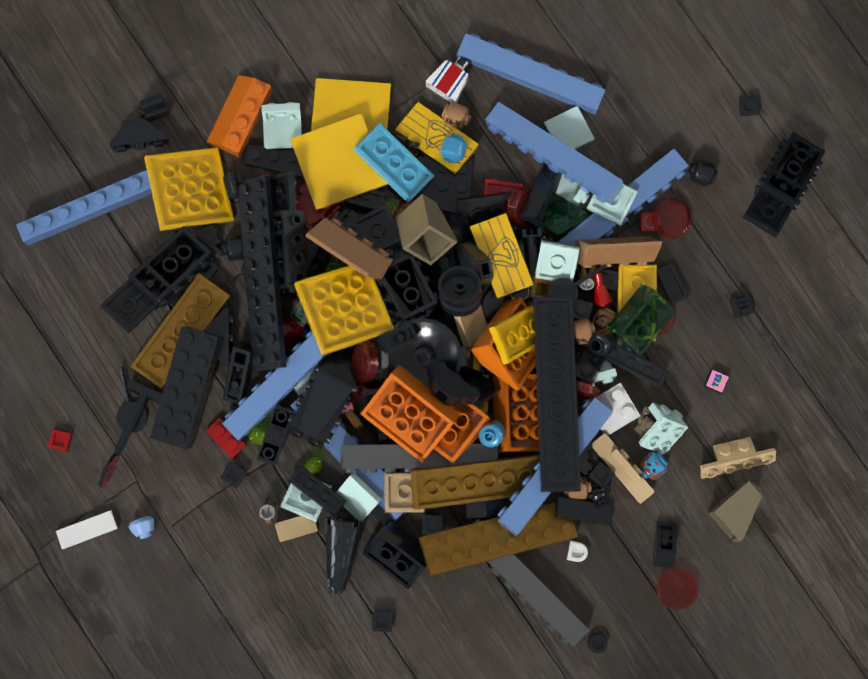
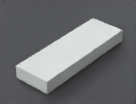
M110 510L57 530L56 534L61 548L66 549L118 529L113 512Z

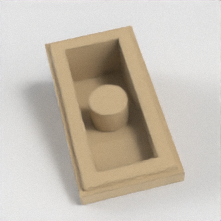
M302 516L275 523L280 542L318 531L316 522Z

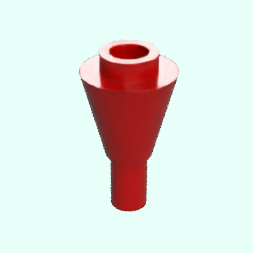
M598 272L594 275L596 285L593 304L603 308L609 306L612 299L603 283L601 272Z

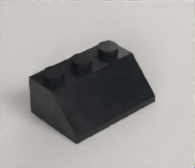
M390 519L383 525L362 553L407 589L412 586L427 566L420 542Z

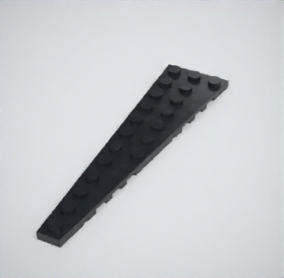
M246 145L245 165L278 173L293 171L295 176L305 179L293 148L266 149L264 146ZM416 157L434 177L410 202H414L421 194H424L435 201L440 210L459 215L457 198L470 197L472 160H467L459 171L454 174L431 157ZM389 184L375 189L386 193L385 197L388 199L406 202Z

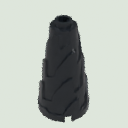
M331 516L325 517L327 588L331 589L330 593L342 594V591L346 590L348 578L351 576L354 556L364 528V521L362 520L358 523V519L335 516V520H331Z

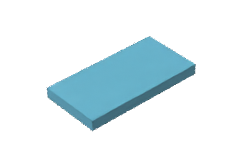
M381 123L353 149L407 203L434 177Z

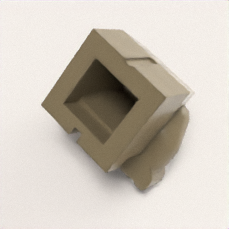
M648 407L643 408L640 417H638V424L633 429L641 437L655 423L647 416L650 413V410L647 409Z

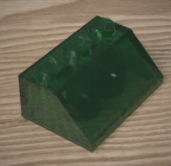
M641 284L606 329L611 330L617 340L641 357L676 314V311L654 289Z

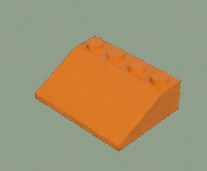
M522 297L505 301L471 348V351L481 365L516 391L520 390L536 365L535 348L512 362L503 365L489 328L528 307Z
M398 365L362 411L361 415L422 463L461 413L452 406H446L431 394L430 388L401 365Z
M529 374L520 390L517 391L494 375L493 383L501 389L499 394L493 397L494 420L501 422L505 427V437L498 445V453L539 452L536 374Z
M474 405L452 406L461 415L434 447L438 453L453 464L478 438V432L482 426L489 420H492Z

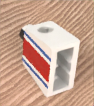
M459 57L454 64L446 60L426 80V87L450 103L458 102L468 80L469 74L464 71L468 62L462 57Z

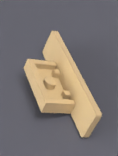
M606 433L602 434L592 443V448L640 504L654 493L652 487L642 477L641 473L643 472L636 464H631L628 460L630 456L623 448L620 450Z
M751 437L713 445L717 462L701 465L700 476L701 479L713 478L716 475L730 474L737 470L751 469L758 465H768L776 461V450L771 448L756 452Z

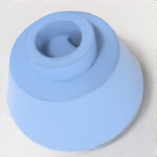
M146 516L132 521L129 524V529L135 537L140 536V539L152 536L151 532L154 531V518Z

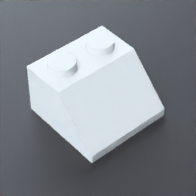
M621 383L596 397V399L613 411L600 429L603 434L610 435L640 417L639 412Z

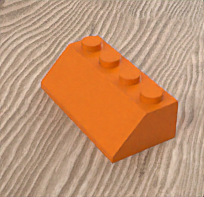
M238 75L208 137L207 143L241 158L262 115L261 105L267 104L273 92L271 85L253 77Z

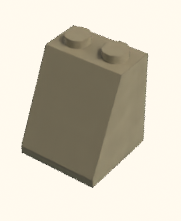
M421 194L396 217L402 249L429 265H432L457 243V239L437 203L424 194Z
M747 481L741 483L708 512L733 542H741L744 539L762 498V495L759 493L761 490L754 482Z

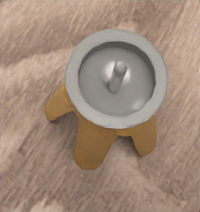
M582 265L581 275L579 273L580 279L588 275L586 274V269L583 268ZM594 265L593 268H590V271H589L588 274H590L591 272H593V271L595 270V265ZM594 276L579 286L583 290H591L595 284Z
M263 504L259 511V517L264 519L266 523H271L272 518L279 517V514L275 512L277 506L275 504Z

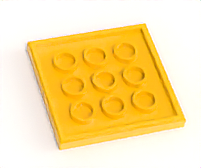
M316 78L311 131L362 113L369 133L379 123L388 130L391 84Z
M362 113L290 139L316 211L388 185L353 150L369 134Z
M218 147L146 155L144 157L160 231L180 229L183 226L187 228L232 222L234 220L231 202L228 199L223 180L224 171Z
M349 265L294 283L321 355L377 338L379 335L394 329L375 279L364 276Z

